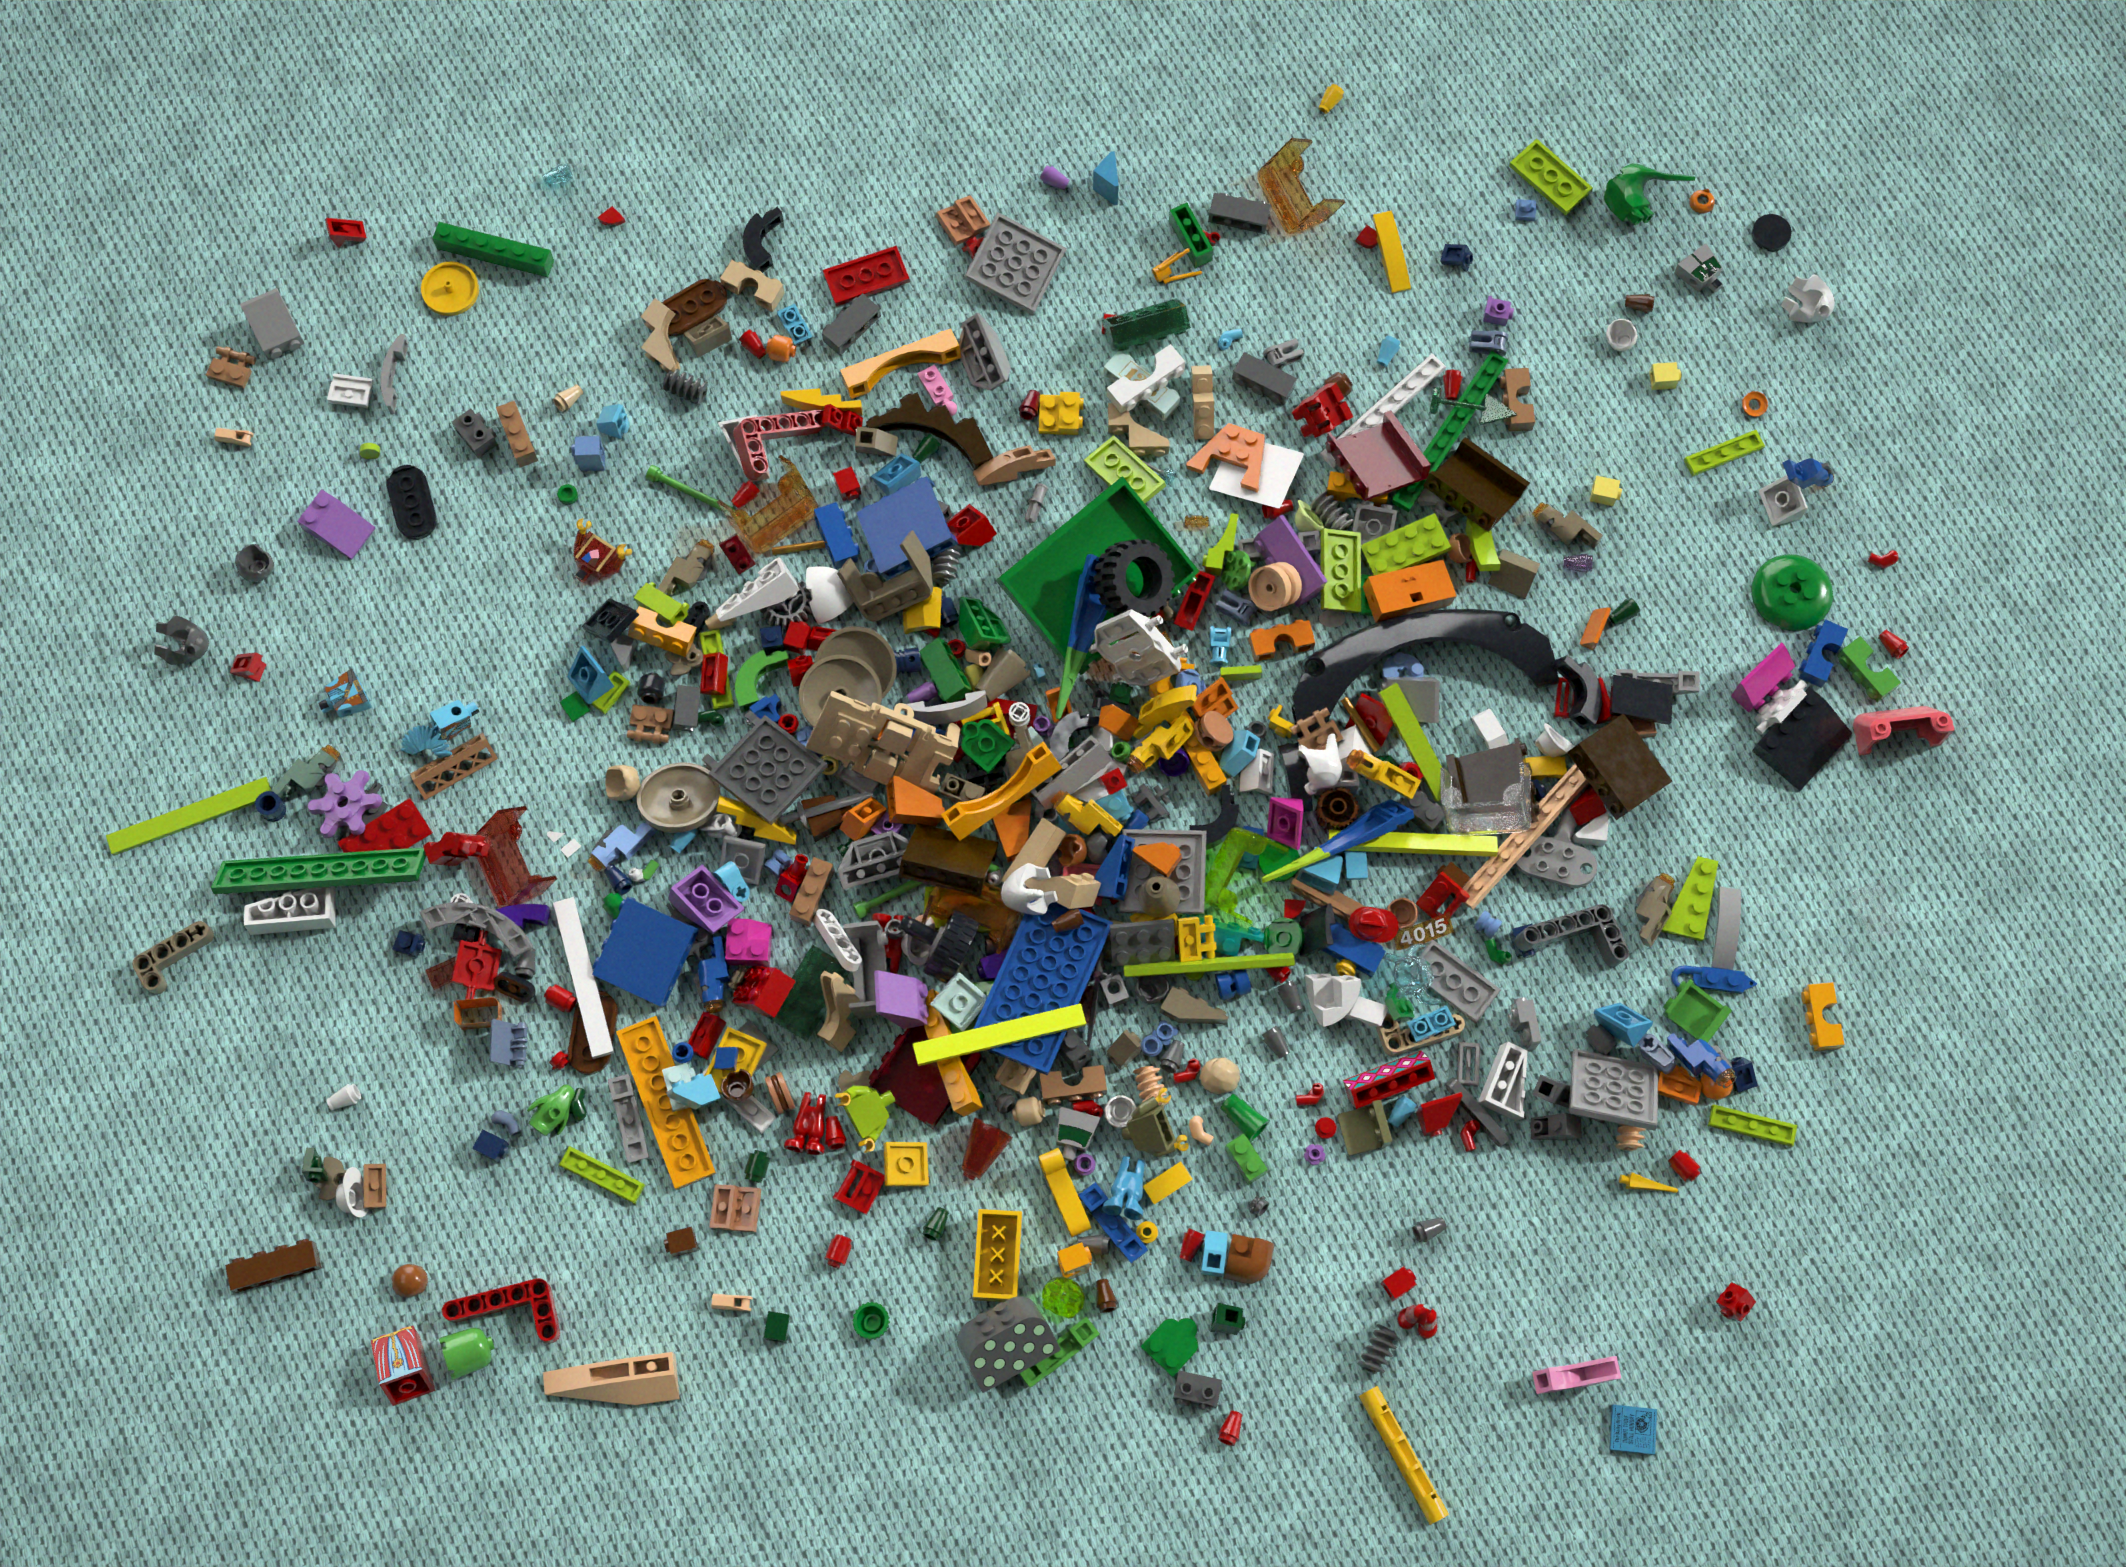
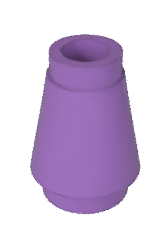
M1046 165L1040 176V180L1044 184L1063 190L1066 189L1070 181L1056 168Z
M928 681L907 694L910 703L928 702L939 695L932 681L929 683Z

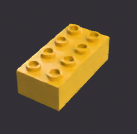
M978 1209L973 1300L1005 1302L1013 1297H1018L1022 1211Z

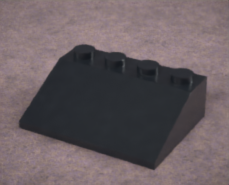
M1811 687L1806 689L1805 693L1807 695L1781 723H1775L1752 750L1753 753L1799 791L1804 788L1852 734L1829 703Z

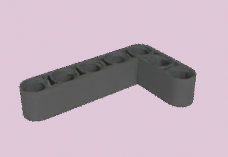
M1604 904L1528 926L1515 938L1516 946L1520 950L1529 951L1591 931L1606 965L1616 967L1629 957V949L1611 909Z

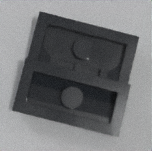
M1331 903L1301 916L1299 924L1304 931L1305 940L1303 948L1299 952L1300 957H1307L1334 944L1330 926L1336 923Z

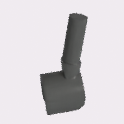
M1090 679L1085 681L1094 692L1093 698H1102L1103 695L1109 698V694L1096 687Z

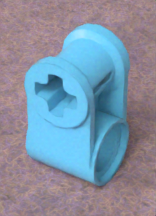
M729 861L712 873L738 902L748 899L750 895L749 887L746 885L735 863Z

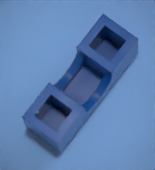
M1826 619L1822 625H1817L1813 636L1816 637L1814 643H1809L1805 652L1809 655L1806 660H1802L1798 668L1801 671L1800 679L1820 688L1823 687L1834 664L1826 661L1821 651L1829 650L1837 653L1848 632L1847 628Z

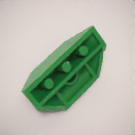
M960 597L959 629L969 648L975 651H988L1011 643L1012 639L1002 620L991 609L983 606L984 603L980 599Z

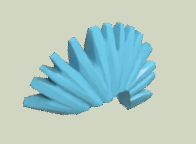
M418 725L413 727V731L409 730V735L405 734L402 739L403 742H401V745L404 747L401 751L414 756L424 749H431L438 758L452 755V752L445 750V748L449 747V744H444L447 741L438 740L441 734L438 733L434 736V729H430L429 726L425 727L423 725L421 727Z

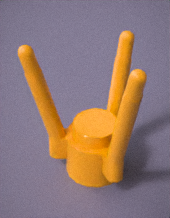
M1189 249L1181 253H1174L1161 264L1152 268V273L1157 282L1163 281L1164 284L1201 275L1202 271L1169 277L1172 274L1169 265L1187 254Z

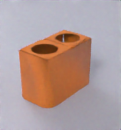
M494 997L455 1000L457 1004L454 1002V1020L461 1030L491 1027V1022L462 1024V1009L498 1006V1018L496 1020L502 1021V1005Z

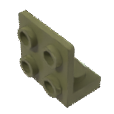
M1381 1100L1373 1101L1368 1107L1337 1115L1349 1156L1391 1145L1392 1137Z

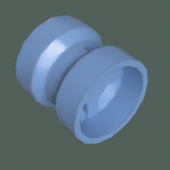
M776 849L773 857L763 865L774 876L780 878L783 870L789 867L793 861L783 851Z
M1484 911L1473 928L1478 931L1484 930L1485 935L1492 939L1501 926L1502 921L1498 918L1491 919L1490 913Z

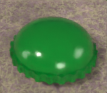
M877 1302L862 1304L853 1315L854 1330L865 1340H876V1338L883 1336L887 1332V1328H889L890 1317L885 1307Z

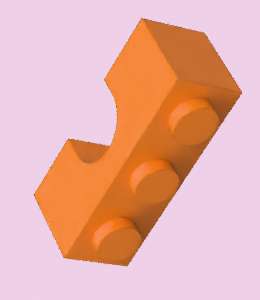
M1296 620L1289 625L1277 624L1270 629L1258 628L1253 630L1249 634V644L1254 662L1274 658L1276 652L1274 644L1278 641L1290 643L1294 654L1313 650L1315 639L1310 621Z

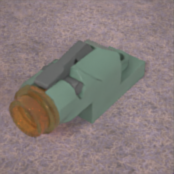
M327 744L308 760V765L298 758L273 787L272 792L276 793L283 801L285 797H289L294 792L296 785L307 793L312 792L316 787H323L326 775L333 772L339 760L338 757L341 754Z

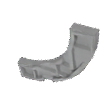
M451 902L435 905L419 912L429 931L448 924H470L496 935L509 949L513 957H517L534 948L529 938L519 926L504 914L487 906L467 902Z

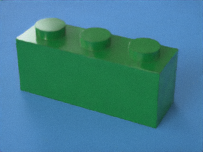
M1186 202L1170 209L1169 223L1184 250L1189 249L1187 255L1194 268L1211 262L1213 259V248L1188 203Z
M937 638L919 651L922 657L921 662L931 673L929 677L939 688L938 694L944 702L953 703L961 701L965 698L966 693L973 692L971 685L946 641Z

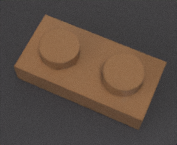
M386 1164L363 1165V1209L386 1208Z

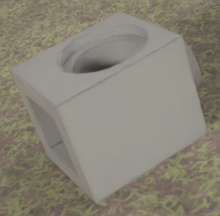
M1442 499L1436 502L1434 513L1438 520L1443 522L1444 526L1464 516ZM1445 507H1451L1454 511L1449 512Z
M1109 974L1102 978L1100 988L1109 1009L1129 1002V995L1120 974ZM1110 986H1117L1119 992L1111 994L1108 988Z

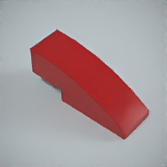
M1203 571L1195 575L1197 579L1188 587L1173 623L1192 632L1216 580L1215 576Z

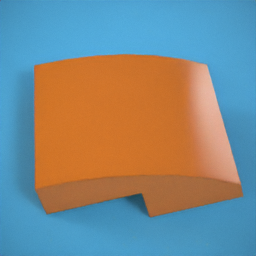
M1220 677L1197 695L1196 702L1192 706L1197 720L1208 711H1216L1227 718L1238 709L1231 696L1233 693L1223 677Z

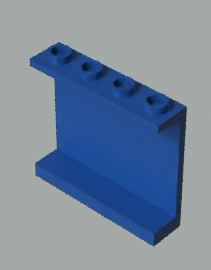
M927 476L918 478L909 486L901 487L897 492L884 496L878 502L867 505L857 512L879 573L887 580L912 568L899 546L910 531L913 530L930 558L958 544L956 537L949 531L933 491L935 484Z
M627 897L619 906L620 914L618 918L614 919L610 926L611 934L609 938H606L601 946L603 951L600 958L598 957L593 964L592 969L594 971L592 975L653 1004L666 1006L700 929L636 901L633 897Z

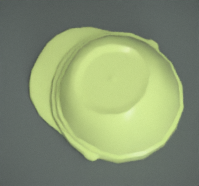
M1298 500L1299 507L1295 514L1297 529L1300 532L1321 531L1324 529L1323 522L1315 514L1314 510L1307 503Z

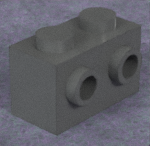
M469 409L453 420L452 424L476 457L480 458L497 446L495 440L497 435L491 427L487 428L484 425L485 420L479 412L475 414L472 409Z
M1416 790L1413 799L1405 797L1400 804L1413 810L1414 818L1410 819L1427 834H1432L1443 821L1446 813L1439 804H1433L1429 801L1424 792Z
M1179 1370L1173 1399L1177 1400L1179 1405L1190 1406V1403L1198 1404L1199 1409L1211 1411L1212 1408H1217L1222 1380Z

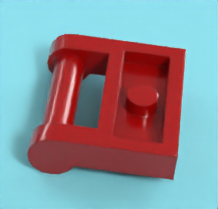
M1442 871L1415 904L1435 921L1444 918V921L1438 922V925L1443 923L1447 926L1450 917L1470 896ZM1452 892L1455 893L1457 897L1441 915L1438 909Z
M853 1159L850 1164L851 1168L839 1191L835 1192L832 1198L867 1216L885 1182V1175ZM858 1171L864 1172L851 1198L846 1197Z

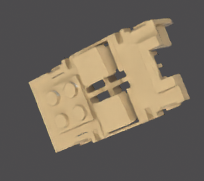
M831 691L805 748L824 756L828 755L841 760L846 768L850 763L852 764L851 770L887 785L893 776H898L934 795L940 786L941 777L940 775H937V777L932 775L939 762L950 766L958 749L960 728L956 724L950 723L945 736L935 733V727L913 719L914 711L906 704L898 703L891 710L876 703L868 706L863 702ZM901 710L905 711L907 715L901 714ZM887 718H891V721L888 722L880 737V741H871L872 737L878 738ZM913 728H916V731L912 737ZM871 750H872L871 757H870L869 761L867 762L866 766H864V764H865V762H866V760H867V758H868V756H869V754H870V752H871ZM900 755L905 761L900 760L896 768L898 756Z

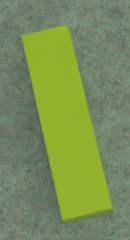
M1753 430L1684 458V462L1693 477L1765 448V445L1757 430Z
M719 629L699 633L703 655L716 652L724 654ZM728 671L725 695H711L715 711L734 707Z
M1714 1104L1711 1105L1708 1126L1790 1147L1794 1146L1798 1126Z
M571 1146L568 1147L559 1163L560 1167L633 1204H636L646 1186L644 1183Z

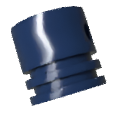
M918 647L907 648L904 651L900 649L899 652L893 650L897 665V675L899 672L905 674V671L907 673L921 671Z
M266 791L256 798V809L264 819L276 822L284 817L286 805L276 793Z

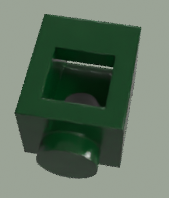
M1123 682L1113 683L1108 700L1130 705L1133 687Z
M1217 1303L1212 1312L1210 1332L1219 1331L1237 1335L1245 1326L1246 1318L1242 1317L1243 1308Z

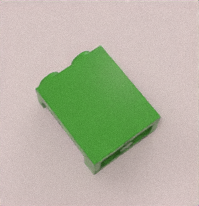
M1691 979L1687 982L1682 981L1675 990L1678 992L1674 999L1670 997L1664 1004L1663 1008L1665 1011L1663 1015L1696 1040L1702 1039L1708 1043L1732 1010L1726 1005L1723 1006L1696 986Z

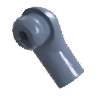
M498 1110L491 1116L492 1123L495 1125L500 1123L506 1125L511 1136L521 1132L513 1114Z

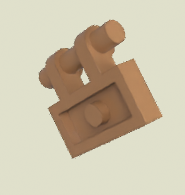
M218 346L216 354L222 355L221 360L213 358L206 373L207 378L245 389L252 373L251 369L247 368L246 365L247 363L254 365L256 357L250 356L249 353L244 351L241 353L233 351V348L227 346L225 348ZM233 358L239 360V362L236 365L230 363V359Z
M633 704L629 724L630 726L637 727L636 731L628 730L627 738L635 739V741L642 742V740L653 741L655 744H660V742L668 743L669 735L662 734L663 730L671 731L674 710ZM644 728L655 729V732H644Z
M1327 708L1321 711L1316 710L1312 713V716L1305 720L1300 719L1296 722V725L1290 727L1293 735L1300 731L1303 734L1301 738L1297 739L1299 746L1303 745L1312 750L1326 749L1328 735L1335 734L1336 742L1343 739L1334 720L1327 723L1324 721L1323 718L1330 715ZM1317 722L1320 727L1309 732L1307 727Z

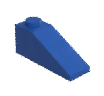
M1120 835L1095 875V880L1101 883L1097 897L1124 901L1133 854L1132 850L1135 843L1134 838Z

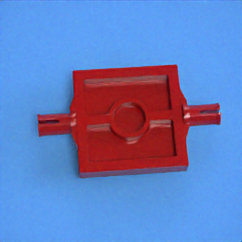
M479 930L477 942L459 941L450 982L467 988L465 1000L474 999L476 990L494 991V979L497 976L502 950L486 944L488 931Z

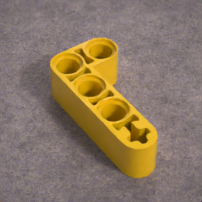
M1056 1148L1038 1156L1040 1167L1070 1236L1074 1237L1092 1229L1068 1174L1060 1149Z

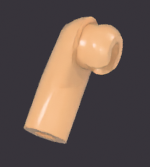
M1193 1116L1189 1121L1191 1136L1201 1143L1210 1146L1214 1137L1204 1132L1202 1126L1203 1119L1200 1116Z

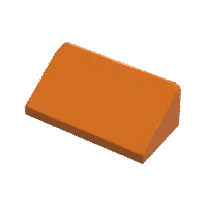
M1606 607L1593 610L1581 638V646L1591 650L1595 649L1611 608Z
M1112 704L1101 707L1098 726L1125 742H1129L1139 724L1138 719Z

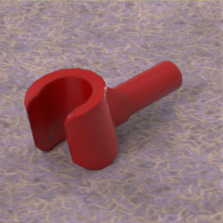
M1203 230L1211 246H1215L1216 242L1211 238L1219 241L1220 235L1217 232L1208 233Z

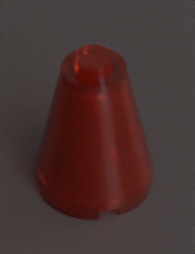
M975 1117L972 1122L961 1170L964 1171L963 1175L971 1180H975L976 1177L980 1179L1011 1142L1013 1136L991 1124H985L983 1120Z

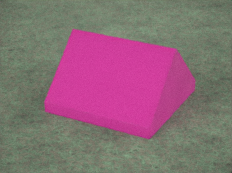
M1270 798L1267 837L1296 850L1300 849L1303 820L1302 799Z

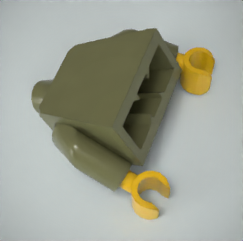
M1161 1088L1157 1097L1154 1098L1152 1096L1139 1104L1132 1112V1118L1127 1122V1127L1122 1128L1121 1131L1124 1140L1132 1139L1135 1149L1145 1151L1156 1157L1175 1152V1149L1186 1151L1189 1147L1188 1143L1180 1144L1187 1140L1186 1135H1179L1175 1139L1163 1105L1158 1104L1159 1102L1167 1103L1170 1101L1171 1095L1167 1098L1161 1097V1094L1166 1092L1167 1088Z

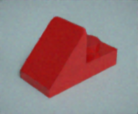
M336 218L325 219L328 235L338 248L342 246L345 240L364 242L367 238L363 221Z
M256 652L238 654L230 674L260 682L267 664L261 661L263 656Z
M1591 785L1569 808L1577 825H1582L1607 812L1602 800Z

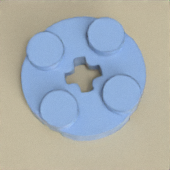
M1398 652L1385 662L1382 669L1383 680L1385 682V677H1399L1398 670H1406L1408 677H1423V665L1414 656Z

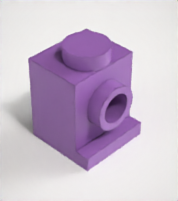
M1488 296L1483 322L1506 326L1508 319L1512 320L1514 308H1510L1511 302Z
M886 812L876 825L871 828V834L874 836L891 830L900 834L904 828L902 823H890L892 824L891 828H885L884 826L890 823L888 812Z

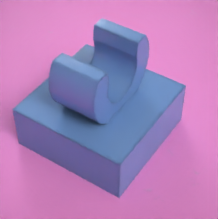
M1517 199L1515 220L1535 221L1536 200Z

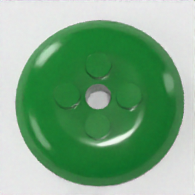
M1785 554L1771 558L1758 569L1752 581L1751 595L1758 613L1768 623L1771 622L1783 630L1802 631L1816 626L1826 617L1833 602V588L1828 575L1816 562L1804 556ZM1789 587L1795 588L1798 593H1793Z

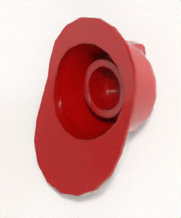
M1360 907L1349 918L1351 933L1356 938L1365 941L1386 943L1396 936L1399 929L1396 916L1391 911L1385 909Z

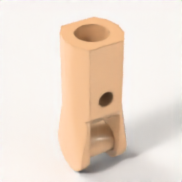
M216 428L214 435L217 442L245 447L251 446L250 439L254 436L252 432L247 430Z
M965 650L966 661L980 666H987L991 663L989 652Z
M713 1294L711 1307L712 1309L750 1312V1300L753 1297ZM736 1299L741 1300V1307H735Z

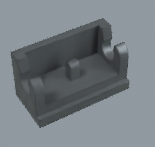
M677 686L672 730L693 731L694 728H697L700 687Z

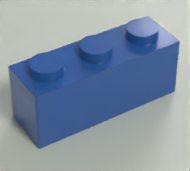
M837 502L814 509L813 519L825 543L834 569L842 568L850 558L854 563H857L860 549L858 544L854 543L851 538L853 533L849 525L846 526L844 521L846 517L843 509H839Z
M1335 922L1336 924L1330 926L1334 944L1321 951L1340 961L1342 959L1349 960L1355 964L1357 970L1373 977L1386 951L1376 942L1370 943L1356 938L1351 932L1345 930V926Z

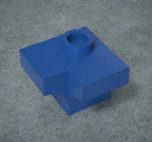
M774 694L770 698L765 696L750 706L749 709L758 718L762 719L766 715L778 725L780 719L778 711L782 704L777 694Z

